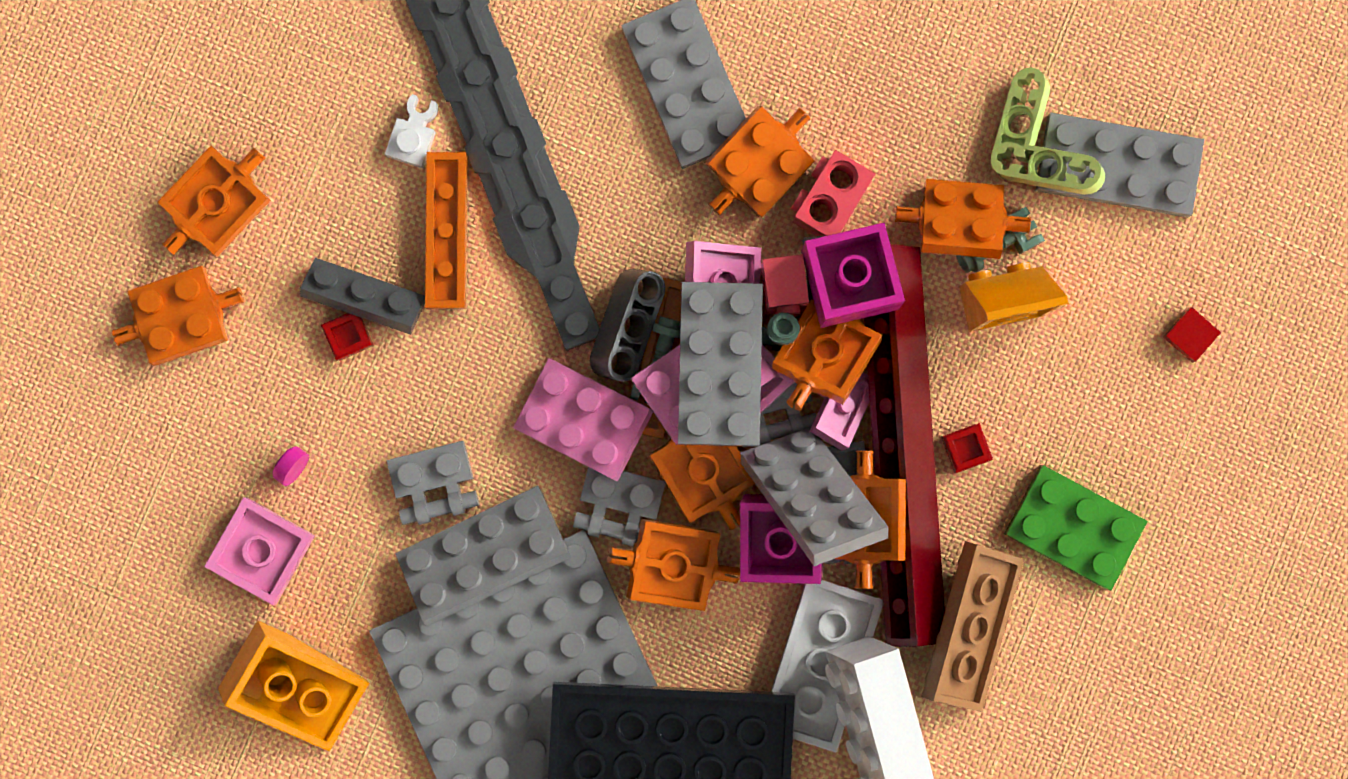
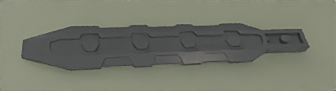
M406 0L417 30L422 31L438 71L436 78L446 102H450L467 144L464 148L473 171L479 174L495 214L493 221L507 255L538 279L566 351L596 340L600 328L574 266L580 226L566 191L561 190L545 150L546 141L537 119L531 115L516 77L518 71L509 49L503 45L489 10L488 4L490 1Z

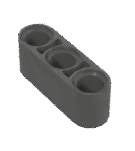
M628 269L623 271L616 280L590 355L591 369L598 376L624 382L630 380L637 373L665 294V283L658 273ZM642 280L643 290L639 295L638 284ZM629 317L630 327L628 331L625 332V321ZM614 355H617V364L612 369V359Z

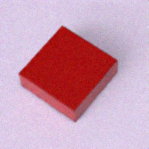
M1190 307L1163 338L1189 361L1194 363L1221 332L1193 307Z
M346 313L321 324L333 355L338 362L374 346L361 317Z
M980 423L941 436L954 473L993 460Z

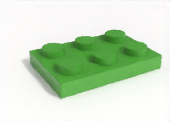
M1040 465L1004 535L1104 589L1112 591L1148 521L1054 470Z

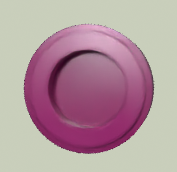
M298 446L291 447L277 461L272 472L273 478L283 486L290 485L305 469L309 461V454Z

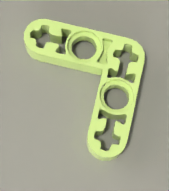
M1030 67L1020 70L1011 82L991 154L992 168L1001 178L1007 181L1083 195L1097 192L1105 181V172L1101 164L1094 157L1035 146L1050 94V84L1039 69ZM1032 79L1039 86L1038 89L1030 91L1028 102L1034 109L1025 106L1027 93L1022 88L1023 85H1030ZM1019 115L1029 116L1030 126L1025 132L1016 134L1011 131V123L1015 117ZM1014 153V156L1019 161L1028 163V174H1026V168L1019 164H1011L1009 170H1007L1002 163L1003 158L1009 159L1011 154ZM1048 158L1055 159L1058 163L1056 172L1048 178L1038 176L1037 168L1039 164ZM1067 162H1069L1068 166L1070 169L1076 172H1084L1086 167L1089 166L1090 170L1095 174L1094 177L1086 178L1084 184H1082L1078 176L1067 173Z

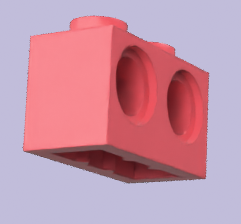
M837 150L833 152L830 159L822 156L811 174L812 177L817 179L810 192L802 189L791 207L793 211L797 212L792 223L814 236L841 233L876 173ZM835 171H843L849 176L851 184L844 189L837 188L831 183L830 175ZM815 204H823L830 210L831 218L826 222L815 221L810 215V208Z
M803 254L763 259L761 264V280L766 315L783 312L798 318L801 311H804L809 303Z

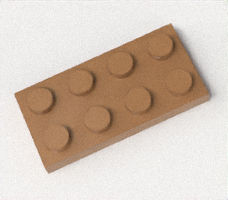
M964 542L921 697L934 702L979 712L983 711L1025 559L971 542Z

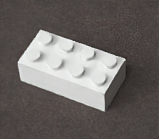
M868 636L826 651L829 664L825 665V671L833 688L836 687L839 702L836 703V711L841 723L847 727L850 740L846 741V748L852 762L857 764L860 778L857 779H934L899 648Z

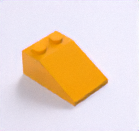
M1029 262L1006 267L1007 273L992 276L991 270L969 274V281L959 286L969 332L1044 317L1068 305V297L1043 266L1031 268Z
M257 620L219 685L218 691L226 707L330 752L369 682L295 637Z

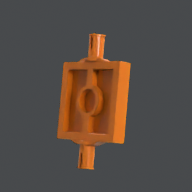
M757 106L704 162L718 176L721 185L724 187L708 204L711 209H714L715 213L721 215L736 199L745 203L758 217L762 218L815 162L800 146L795 136L810 121V117L804 115L805 111L798 108L787 122L783 124L776 121L762 106Z
M211 145L157 202L172 216L175 225L178 227L162 245L175 255L186 241L191 238L203 244L213 255L218 257L271 201L256 187L250 176L255 168L266 158L252 147L251 151L237 164L226 159Z
M926 179L924 199L920 204V208L896 206L895 222L918 224L922 235L921 252L1000 259L1005 232L1029 234L1031 217L1007 216L1004 206V185Z
M202 265L131 289L127 292L134 312V324L112 330L113 339L116 345L120 346L139 338L144 344L149 364L153 366L228 341L223 325V309L244 303L243 293L240 287H236L235 289L217 294L211 287L207 271Z
M811 299L798 320L800 332L796 340L791 344L783 345L772 362L773 370L793 379L797 384L786 402L791 408L795 405V410L798 411L802 410L811 392L822 394L843 405L882 339V334L864 326L859 319L820 328L814 300Z
M670 438L665 445L649 454L689 523L706 513L719 511L729 530L737 528L730 513L737 525L740 526V515L732 502L736 500L741 492L755 483L741 465V453L737 446L675 445Z
M856 451L857 475L850 477L888 525V538L835 559H843L856 564L855 588L870 589L873 588L872 564H877L884 560L905 561L906 479H884L873 475L874 451Z
M641 519L637 543L632 551L610 547L608 553L613 556L607 555L608 564L629 566L630 580L626 597L630 600L705 611L709 591L713 587L715 580L737 584L739 578L734 575L740 576L739 567L718 565L717 550L720 533Z

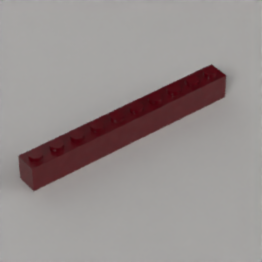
M890 244L905 302L899 310L864 318L866 327L882 334L881 343L867 364L872 446L874 451V475L884 479H906L905 561L884 560L880 562L885 643L894 647H920L936 644V638L940 632L945 614L920 247Z

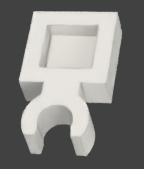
M412 94L407 101L409 119L408 121L396 119L385 156L424 169L426 154L430 151L436 134L434 129L427 128L426 125L436 117L438 105L435 101L431 100L429 109L424 113H419L416 111L419 99L416 95Z

